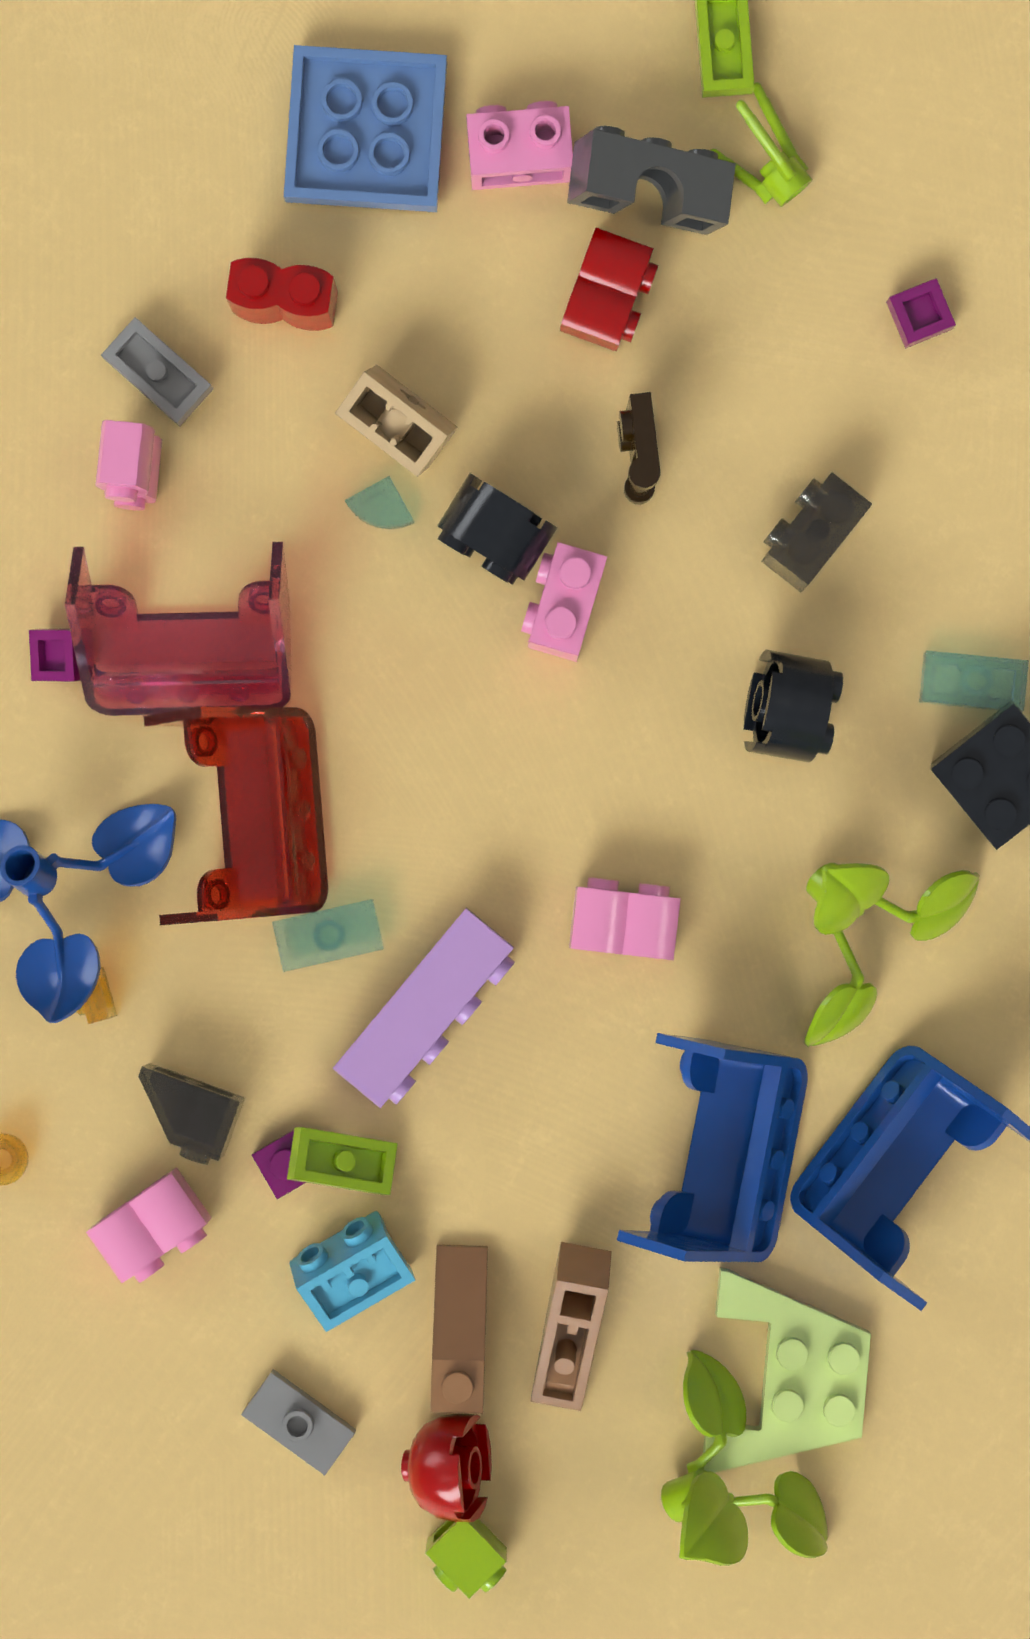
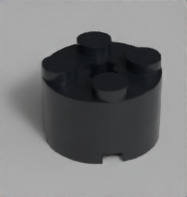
M469 473L437 525L442 529L438 540L469 558L474 551L486 557L481 567L507 583L509 582L513 585L518 577L525 581L557 527L545 521L541 529H539L537 526L542 518L486 482L477 490L482 480Z
M765 650L759 658V661L768 662L763 674L753 673L748 690L744 713V730L753 731V742L744 741L745 749L748 752L803 762H811L817 753L827 755L834 738V725L828 723L832 703H837L840 699L843 688V673L833 671L831 663L826 660Z

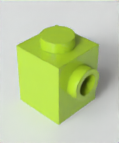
M479 1519L474 1522L446 1520L427 1539L425 1554L436 1564L433 1570L438 1579L452 1592L459 1588L470 1599L480 1588L484 1592L489 1591L506 1572V1568L503 1565L507 1562V1547Z

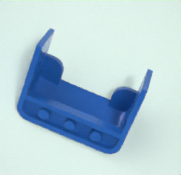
M657 1033L655 1043L685 1050L680 1060V1071L683 1081L689 1089L701 1091L682 1191H668L655 1202L650 1213V1231L619 1230L617 1241L684 1262H762L772 1253L778 1237L808 1081L806 1065L801 1059L700 1038Z
M917 1046L903 1047L891 1055L797 1179L790 1195L792 1209L875 1279L922 1311L927 1302L894 1276L907 1259L910 1241L907 1233L893 1221L954 1140L969 1150H982L991 1146L1004 1129L1008 1127L1030 1142V1126L1006 1106Z

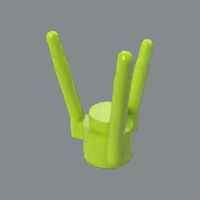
M755 82L753 93L783 151L780 152L746 102L739 100L736 103L737 110L771 160L759 171L765 178L763 182L737 163L734 176L754 190L764 204H767L774 198L782 207L803 191L813 179L806 172L809 168L797 154L760 83ZM711 149V151L718 154V159L735 163L717 149Z

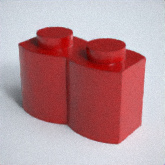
M596 227L566 307L560 331L616 352L621 339L631 343L641 313L632 310L638 292L649 294L659 266L649 262L654 248Z
M242 258L231 262L226 299L232 312L238 317L259 324H269L284 320L296 328L309 331H319L333 327L338 290L334 276L327 271L310 265H294L281 269L276 264L259 258Z

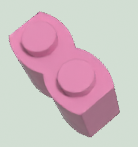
M112 420L102 421L95 485L105 490V498L114 500V506L117 508L145 510V503L156 502L162 439L154 435L155 430L146 424Z
M588 878L587 888L576 887L569 948L674 960L681 898L669 897L670 887L639 883L638 893L618 891L619 881Z
M176 1167L94 1224L86 1233L121 1283L132 1276H135L140 1283L165 1265L160 1258L163 1254L174 1247H177L183 1253L205 1238L207 1234L202 1227L212 1217Z

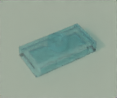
M925 651L923 655L919 703L999 710L1013 700L1019 709L1024 712L1029 660Z
M374 899L272 922L283 972L385 949Z

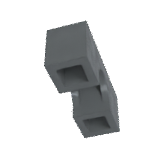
M612 126L595 127L592 131L574 142L567 203L615 214L634 203L638 179H644L652 183L661 195L663 202L661 225L708 235L728 225L736 163L718 159L716 152L706 149H692L688 152L671 148L672 143L662 138L650 137L637 140L625 137V132L622 129Z

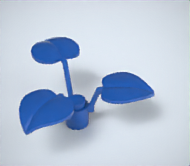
M143 804L129 807L110 815L97 827L92 836L93 849L102 857L98 861L63 858L55 853L46 858L30 847L26 833L17 824L7 820H0V902L9 897L13 888H16L28 896V902L37 909L53 934V940L44 938L31 943L20 956L16 967V980L21 995L47 1022L58 1023L73 1015L84 1005L94 991L101 967L100 955L92 939L80 933L64 938L61 927L43 902V896L50 893L56 885V869L64 867L102 871L108 867L113 880L123 886L133 887L150 883L164 871L172 856L176 813L171 807L161 804Z

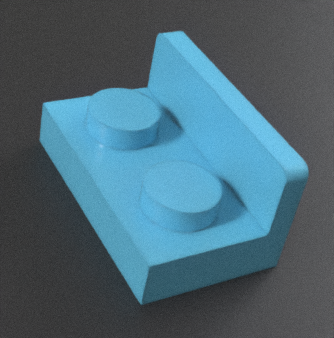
M374 1211L366 1217H359L350 1221L343 1230L321 1243L307 1246L289 1263L297 1291L326 1332L415 1281L411 1267L388 1234L384 1220L378 1211Z

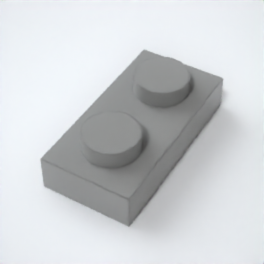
M136 317L101 354L106 362L179 427L213 390L209 382Z

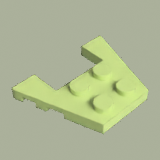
M719 1268L716 1316L718 1318L768 1322L760 1424L759 1426L746 1425L743 1434L740 1436H727L725 1447L704 1466V1470L715 1473L862 1438L871 1339L870 1332L814 1306L806 1305L781 1294L779 1291L764 1284H759L740 1276L732 1270ZM704 1435L703 1453L713 1444L715 1437Z

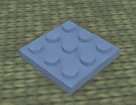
M294 45L284 183L285 202L437 212L447 55Z

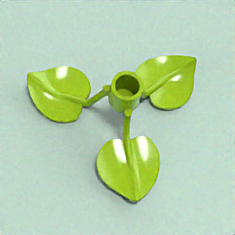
M828 863L820 867L810 877L806 885L807 893L817 902L814 913V926L821 934H834L851 971L852 978L850 984L846 983L835 987L822 1001L808 1029L804 1041L807 1047L821 1045L848 1034L866 1019L877 998V989L871 983L863 984L864 976L843 930L848 928L859 916L863 915L865 909L875 904L907 923H914L910 935L915 940L926 941L939 937L954 927L967 912L975 897L980 875L977 872L972 873L968 870L949 873L935 881L925 891L918 902L917 910L906 911L882 898L889 884V875L882 867L863 863Z
M697 1350L686 1352L688 1364L683 1380V1397L686 1412L690 1421L700 1433L707 1437H715L713 1444L697 1460L687 1464L688 1474L666 1482L661 1490V1500L666 1513L672 1520L682 1522L679 1558L705 1561L720 1566H729L740 1562L744 1558L748 1547V1527L745 1516L739 1507L760 1504L773 1507L771 1527L779 1542L787 1550L804 1558H816L824 1555L828 1549L826 1543L828 1532L825 1512L815 1487L806 1477L794 1471L785 1472L777 1476L775 1480V1496L773 1494H758L734 1497L732 1493H728L727 1487L720 1476L714 1472L704 1470V1466L725 1447L727 1436L737 1437L743 1434L746 1426V1406L737 1381L726 1367L703 1352Z

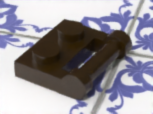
M651 392L630 394L627 408L624 411H619L620 421H617L620 452L629 451L631 462L628 478L624 485V493L630 502L639 505L647 503L652 498L655 485L660 477Z

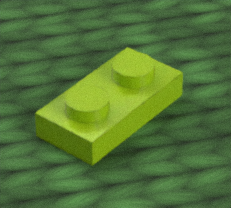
M694 0L702 98L753 94L755 85L748 0Z
M295 1127L287 1180L390 1195L398 1143L305 1127Z

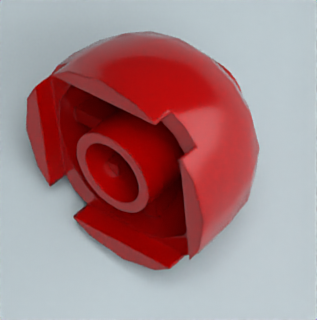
M478 1414L443 1415L426 1423L413 1439L410 1450L407 1449L403 1453L401 1462L403 1480L409 1482L412 1495L419 1506L439 1519L455 1522H474L481 1517L486 1507L488 1497H478L481 1481H491V1444L486 1424H476L480 1419Z

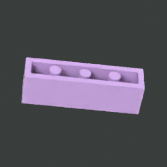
M466 908L332 1069L379 1108L388 1099L397 1105L416 1082L409 1074L419 1061L423 1059L429 1065L434 1061L449 1042L442 1036L444 1031L454 1019L463 1025L482 1003L475 994L484 983L489 980L496 986L515 963L508 957V954L514 947Z

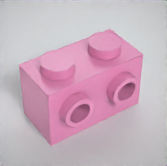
M539 101L529 104L527 109L507 111L504 106L489 105L477 109L474 114H466L472 190L570 182L573 149L569 106L557 107L555 102Z
M557 542L554 555L544 553L536 578V583L545 585L540 604L529 603L521 632L530 634L528 648L577 662L607 556Z

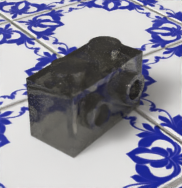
M831 472L823 484L814 478L795 501V503L803 508L791 524L782 518L763 542L771 549L761 562L800 593L810 584L872 506L870 501L833 472Z

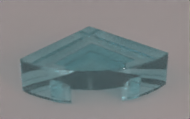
M390 476L345 500L352 513L371 526L381 529H398L414 523Z

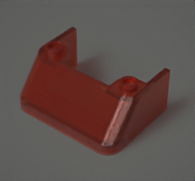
M195 707L143 716L144 727L183 726L185 748L190 759L201 767H217L225 868L209 870L200 878L197 886L198 912L159 915L160 925L313 913L320 910L328 896V876L316 730L310 715L298 707Z

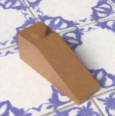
M561 1242L552 1281L531 1402L581 1411L609 1290L612 1251Z
M436 1246L430 1412L483 1414L488 1246Z

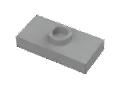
M274 1369L241 1414L323 1475H326L356 1432L354 1427Z

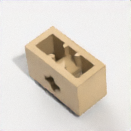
M378 365L364 371L335 412L341 419L417 477L430 467L458 428Z

